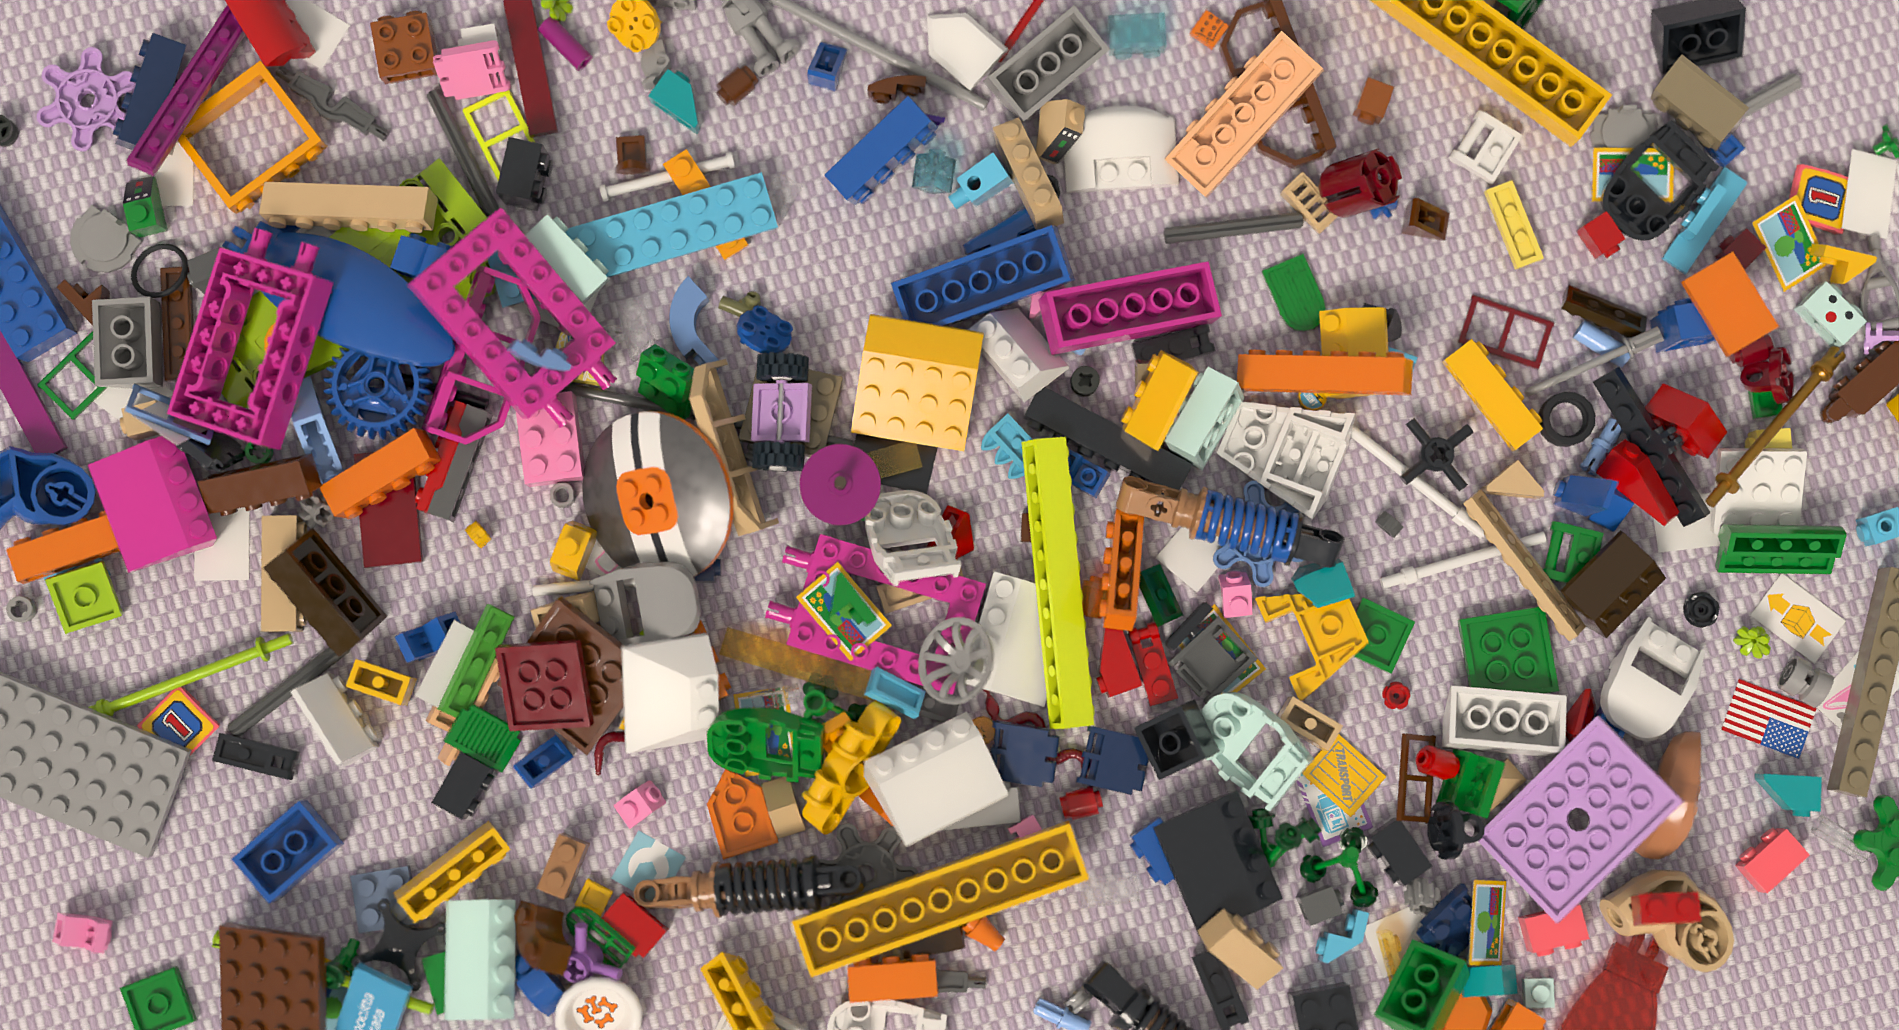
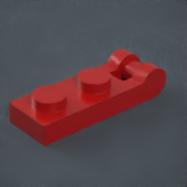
M1155 621L1147 623V627L1140 629L1133 627L1132 631H1127L1149 706L1178 698ZM1150 638L1152 646L1142 649L1140 640Z

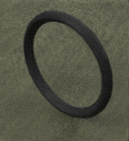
M163 243L149 247L137 257L131 270L132 285L138 293L145 297L160 298L173 293L182 285L187 276V256L179 247L172 244ZM163 249L176 252L182 261V272L175 284L161 292L144 290L138 283L137 271L146 256Z

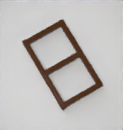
M1402 733L1396 820L1425 822L1427 824L1429 817H1431L1433 776L1408 775L1410 740L1429 742V745L1435 747L1436 736ZM1407 780L1426 782L1424 816L1405 815Z

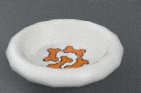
M591 977L576 982L563 993L556 1006L555 1024L558 1030H639L642 1025L643 1009L637 994L625 983L610 977Z

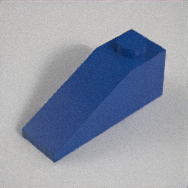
M1567 476L1563 480H1559L1554 488L1553 496H1556L1554 505L1584 517L1607 510L1618 482L1609 479Z

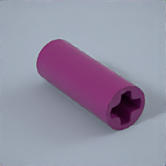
M548 17L539 26L538 31L577 71L585 68L592 60L593 56L557 19Z

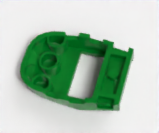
M758 707L731 709L717 716L711 723L707 731V751L710 758L717 765L735 773L744 774L748 770L759 773V779L771 780L772 776L786 777L787 782H799L800 776L815 779V772L821 770L824 763L823 731L825 725L782 709ZM770 724L785 727V732L792 733V758L768 753L767 727L769 728Z

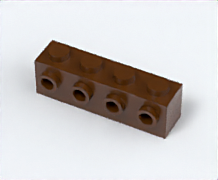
M312 453L214 473L198 481L207 513L220 512L221 516L236 513L238 508L245 507L246 511L255 510L262 507V503L270 502L271 506L280 505L287 502V498L295 497L296 501L305 500L313 496V491L322 487Z

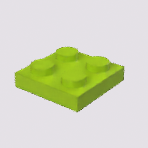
M104 560L45 579L65 634L123 615Z

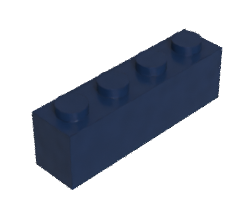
M155 33L151 34L149 40L143 39L138 55L143 56L140 67L134 66L130 77V82L134 83L132 93L127 91L125 93L121 108L126 109L123 120L117 119L112 133L117 136L116 145L131 150L134 149L173 89L186 48L185 44Z

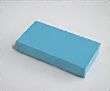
M875 667L872 669L864 695L915 719L919 716L926 691L879 667Z

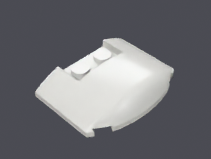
M1110 106L1084 113L1083 133L1064 155L1066 193L1179 186L1178 171L1165 160L1168 154L1176 147L1173 118L1152 109L1138 106Z

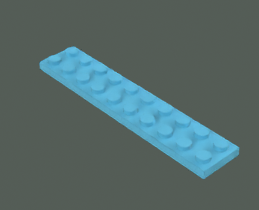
M761 172L568 228L565 233L572 241L578 238L588 248V251L585 253L592 262L598 259L608 269L609 272L605 275L609 278L778 228ZM498 250L487 258L490 269L520 279L508 264L504 265L498 257ZM495 277V285L502 308L524 302L516 284ZM528 289L532 299H537L533 295V293Z

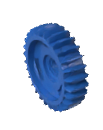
M342 347L339 350L343 357L341 359L335 356L332 357L337 366L336 368L327 367V370L333 374V378H324V381L331 384L332 388H327L323 391L327 395H333V398L327 400L326 403L329 406H336L331 411V414L333 416L341 415L338 420L339 424L345 425L349 422L346 428L348 431L354 432L358 427L357 435L360 437H364L368 431L369 439L375 440L378 432L380 438L386 440L388 431L393 437H398L397 428L408 432L407 422L416 426L418 423L414 418L415 414L422 417L425 416L419 408L421 405L430 406V403L423 399L424 395H433L432 391L425 388V385L433 384V380L424 378V375L431 372L428 367L409 365L414 378V389L407 391L399 367L403 363L369 356L353 350L347 351ZM364 355L369 358L350 380L346 378L347 372L358 359ZM374 378H382L384 380L385 387L380 393H372L370 391L369 384ZM362 409L387 414L386 420L383 422L358 419L359 411Z

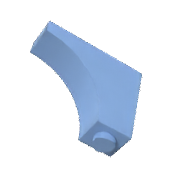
M310 376L303 378L291 418L305 454L312 453L321 483L324 484L342 473L344 469Z

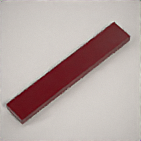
M503 0L529 136L533 138L558 133L533 0Z

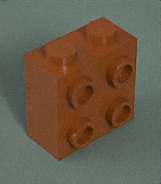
M410 11L403 17L382 16L377 19L378 21L370 22L379 77L385 85L437 75L433 63V57L437 55L432 21L426 12Z

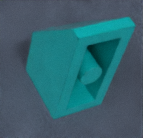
M667 69L648 95L649 100L654 106L695 134H698L700 126L694 92L691 84H689L691 80L678 70L676 73H673Z
M1755 773V780L1782 810H1792V816L1810 817L1811 811L1821 812L1822 777Z

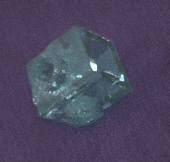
M929 149L928 153L917 154L912 187L929 194L951 193L956 159L945 156L946 152L938 149Z

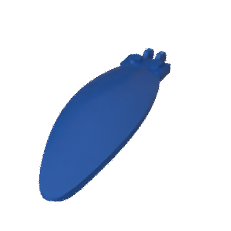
M262 221L258 223L257 229L273 234L266 251L265 259H267V262L291 269V266L294 267L301 242L320 248L313 265V276L333 283L318 330V336L356 352L414 366H438L453 357L455 353L454 339L407 286L408 282L387 265L352 245L332 238L307 233H283L281 230ZM235 226L232 230L233 234L239 239L245 240L246 243L242 249L228 241H225L222 246L224 249L240 254L247 253L253 232L250 234L246 230ZM261 291L277 308L282 301L287 300Z

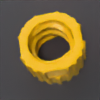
M477 521L465 528L466 533L480 549L492 539Z

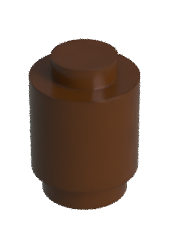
M746 65L740 68L736 67L716 84L718 88L716 94L725 105L730 103L736 106L755 89V85L759 81Z

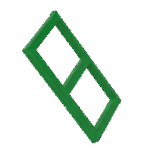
M93 331L37 384L72 420H75L108 387H97L72 411L47 384L72 361L95 385V375L76 357L93 340Z

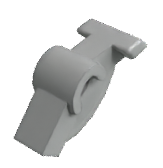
M662 39L657 40L650 48L646 49L641 58V69L646 77L642 81V85L646 90H652L666 70H671V62L666 54Z

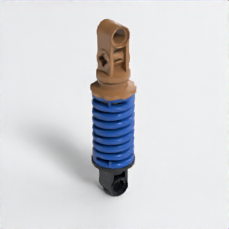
M1127 476L1123 478L1116 502V507L1122 512L1170 523L1171 527L1174 528L1181 526L1182 528L1189 529V539L1207 540L1208 543H1214L1216 536H1218L1219 546H1225L1227 539H1229L1228 547L1230 549H1235L1238 542H1240L1239 550L1241 552H1246L1248 545H1251L1250 553L1257 555L1259 548H1262L1260 555L1263 558L1269 556L1271 547H1273L1272 560L1284 563L1286 566H1289L1293 557L1323 567H1335L1345 540L1336 531L1303 524V513L1301 512L1290 513L1280 509L1276 513L1275 507L1268 506L1265 508V505L1261 503L1254 505V502L1250 500L1244 503L1243 499L1239 497L1233 500L1231 495L1223 497L1221 492L1209 490L1207 487H1203L1199 494H1193L1191 492L1188 493V489L1181 488V490L1147 482L1138 477Z

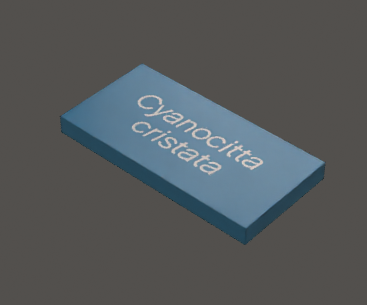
M359 963L355 967L335 1030H398L413 987Z

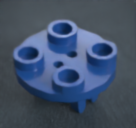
M755 306L752 310L743 313L736 325L740 343L746 344L749 348L759 353L784 352L788 349L792 340L793 326L788 321L782 320L777 315L770 313L763 306Z

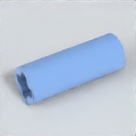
M1586 320L1580 324L1573 335L1575 340L1599 355L1624 345ZM1626 353L1610 360V362L1622 368L1630 356Z

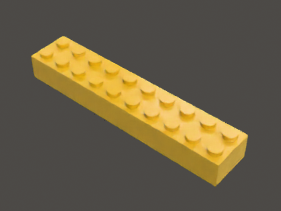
M1369 0L1570 147L1580 140L1612 96L1603 87L1483 0Z
M1068 820L827 905L819 911L813 910L796 916L791 922L810 977L812 978L1089 880Z

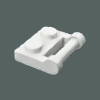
M1478 110L1473 117L1474 123L1458 149L1452 151L1449 160L1492 185L1523 135L1486 112ZM1488 127L1492 131L1474 160L1466 156L1483 128Z

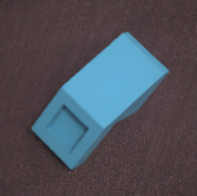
M1353 908L1352 914H1348L1345 920L1344 930L1348 931L1347 937L1324 931L1323 937L1319 936L1316 943L1315 953L1319 954L1318 960L1329 963L1363 942L1369 913Z

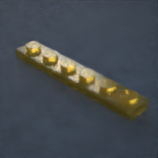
M727 627L719 655L867 700L876 701L864 695L872 670Z

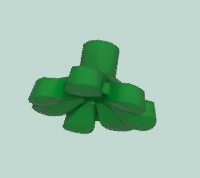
M1886 123L1882 127V141L1872 147L1877 155L1889 151L1898 159L1899 140L1897 137L1893 138V134Z

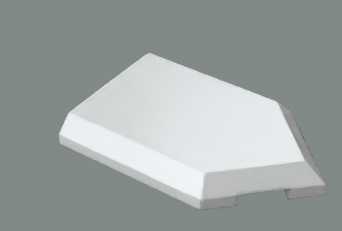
M967 13L927 15L929 56L971 92L1008 49Z

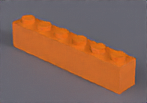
M1251 349L1248 351V354H1238L1237 382L1243 391L1411 396L1413 360L1405 358L1404 353L1387 352L1386 357H1376L1375 352L1367 351L1358 352V356H1348V352L1331 351L1330 356H1320V351L1305 350L1303 355H1293V351L1276 350L1275 355H1266L1265 350Z

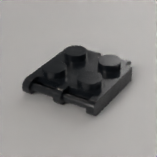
M214 430L209 445L192 438L179 445L175 444L179 450L187 452L195 458L200 466L208 470L214 469L217 472L243 461L242 457L246 456L245 451L241 449V444L228 434Z

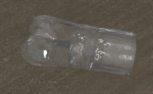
M798 682L747 695L748 699L751 698L753 708L774 709L802 702ZM771 694L773 704L765 706L762 695Z

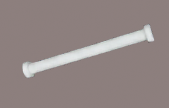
M727 152L726 156L696 163L702 174L726 167L730 169L735 168L731 152ZM665 171L607 187L603 184L599 185L603 202L609 201L610 197L672 182L673 180L668 172Z

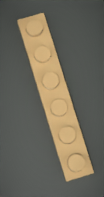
M1480 489L1463 503L1468 515L1478 522L1484 530L1487 540L1498 548L1503 561L1514 569L1519 576L1522 586L1530 590L1534 595L1539 608L1553 620L1556 630L1565 636L1568 641L1576 638L1586 625L1484 492Z

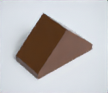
M1413 198L1405 207L1401 234L1445 240L1449 212L1420 198Z

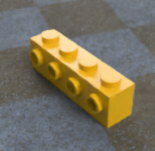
M1471 339L1443 360L1442 363L1511 451H1514L1543 430L1540 425L1542 419L1534 409L1528 410L1522 403L1525 399L1522 393L1515 386L1511 388L1504 380L1507 375L1497 363L1495 365L1491 364L1486 357L1489 355V352L1480 341L1475 343Z
M487 821L396 890L394 895L416 923L418 920L425 919L431 915L435 907L443 901L453 898L465 884L478 879L491 864L494 865L500 862L511 849L492 824Z
M721 952L700 968L732 1030H780L773 1021L775 1019L774 1013L764 1004L760 997L762 994L760 987L755 981L751 980L747 973L749 968L742 957Z

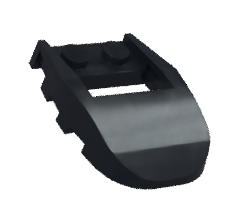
M1670 120L1634 147L1609 178L1601 193L1603 211L1609 213L1619 230L1626 236L1641 241L1651 240L1664 233L1674 221L1682 218L1690 210L1689 207L1697 196H1700L1706 187L1703 182L1710 172L1717 171L1719 166ZM1650 146H1653L1691 183L1670 206L1630 169Z

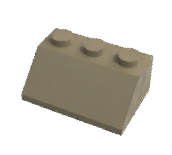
M1684 55L1677 59L1654 89L1650 98L1659 111L1670 114L1675 118V122L1679 127L1684 130H1690L1697 136L1698 141L1704 147H1711L1715 151L1739 127L1749 110L1747 105Z

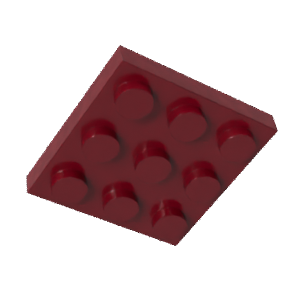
M581 640L503 644L495 648L509 731L591 727L594 724Z

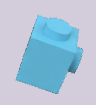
M1898 507L1856 520L1858 525L1856 526V532L1860 541L1864 542L1865 547L1899 537Z

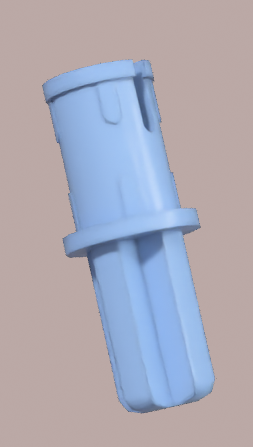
M1043 998L1038 999L1033 1010L1034 1014L1057 1024L1056 1028L1058 1029L1063 1027L1067 1030H1089L1091 1020L1068 1011V1007L1061 1008Z

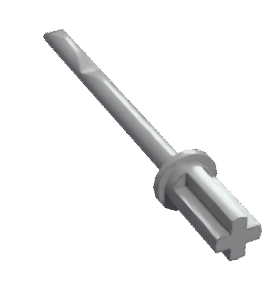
M1654 327L1632 338L1626 339L1623 337V346L1525 389V394L1527 397L1532 396L1626 353L1632 359L1637 352L1664 341L1659 328Z

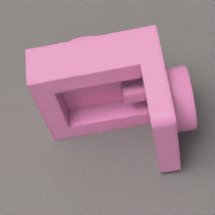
M1229 571L1226 574L1218 575L1221 587L1223 617L1231 618L1252 615L1251 583L1247 573Z
M649 780L613 806L629 829H631L665 805L666 801L660 790Z

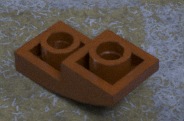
M904 75L876 81L868 85V98H873L872 101L876 103L888 104L889 101H896L897 91H902V94L906 96L917 97L919 93L925 94L927 76Z

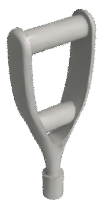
M1879 235L1868 237L1869 251L1877 259L1870 266L1861 294L1860 310L1863 314L1862 317L1867 322L1870 290L1892 286L1899 309V288L1880 257L1881 244ZM1878 272H1882V273L1885 275V276L1875 277V275H1876ZM1899 317L1871 322V331H1876L1877 322H1883V331L1899 328ZM1866 323L1862 326V331H1863V334H1864L1865 336H1866Z

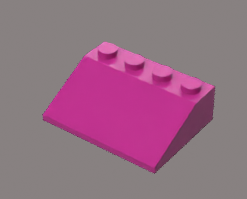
M164 436L147 440L88 464L128 573L214 545L217 537L185 453Z

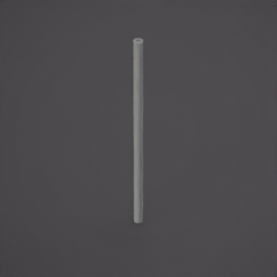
M766 0L911 75L927 76V83L982 111L985 110L988 104V100L791 0Z

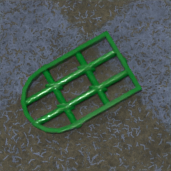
M582 906L571 909L566 916V925L572 936L575 938L574 926L578 923L571 917L572 913H575L588 925L587 938L596 943L601 948L603 954L609 955L619 966L617 967L604 955L603 963L621 969L628 962L636 947L592 910ZM583 914H586L587 916H589V917L592 918L593 920L588 919V918L585 917ZM597 922L612 936H607L602 930H600L595 925V923ZM590 930L596 931L607 941L606 944H602L589 933ZM614 939L619 941L630 952L627 953L624 949H622L616 942H614ZM609 946L618 950L625 957L624 960H620L608 949Z

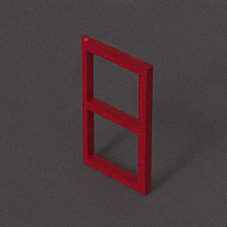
M1472 295L1457 343L1464 345L1469 341V339H1466V335L1476 305L1480 303L1508 313L1497 349L1484 345L1489 354L1538 370L1555 323ZM1515 315L1546 326L1535 361L1503 351Z

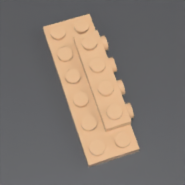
M1282 31L1258 57L1254 55L1248 60L1242 75L1239 78L1234 77L1228 82L1224 88L1226 92L1219 100L1215 98L1208 104L1205 109L1207 113L1200 121L1196 119L1186 129L1188 134L1165 158L1172 167L1206 198L1324 71L1316 61Z

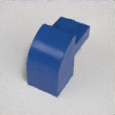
M456 611L438 616L421 627L395 636L407 663L415 660L421 661L437 654L453 621L461 623Z
M519 953L515 957V978L518 981L516 984L527 999L541 1013L549 1017L556 1011V1006L566 989L556 975L531 967L525 961L522 954Z

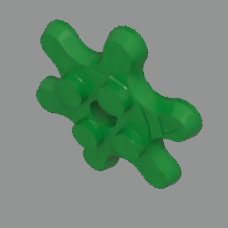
M1882 794L1878 795L1873 801L1874 810L1879 817L1877 828L1873 831L1866 829L1856 831L1853 841L1859 850L1871 851L1877 857L1878 867L1872 875V884L1877 890L1886 891L1893 886L1896 878L1899 877V810L1893 798Z

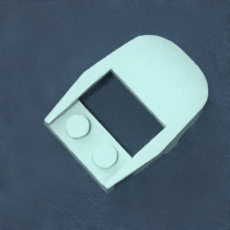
M1227 692L1216 695L1201 710L1220 751L1206 758V760H1212L1220 770L1218 774L1225 781L1231 780L1242 788L1240 791L1251 798L1256 795L1266 802L1267 806L1265 809L1271 811L1279 804V801L1314 760L1285 721L1245 694ZM1267 723L1279 732L1285 746L1261 776L1256 779L1237 760Z

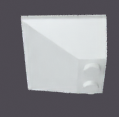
M701 633L621 646L625 752L629 754L707 740V731L714 719L719 716L718 672L708 634Z

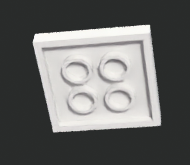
M1718 448L1716 475L1720 472L1728 473L1749 448ZM1764 448L1737 480L1740 486L1738 492L1735 494L1726 493L1718 504L1712 507L1710 531L1713 534H1718L1721 526L1724 524L1800 525L1807 451L1804 448Z

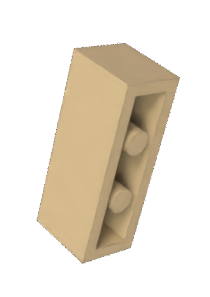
M1223 909L1198 930L1207 949L1256 990L1283 969L1277 958L1280 956L1277 948L1270 941L1264 943V939L1254 928L1249 930L1247 924L1238 914L1232 916Z

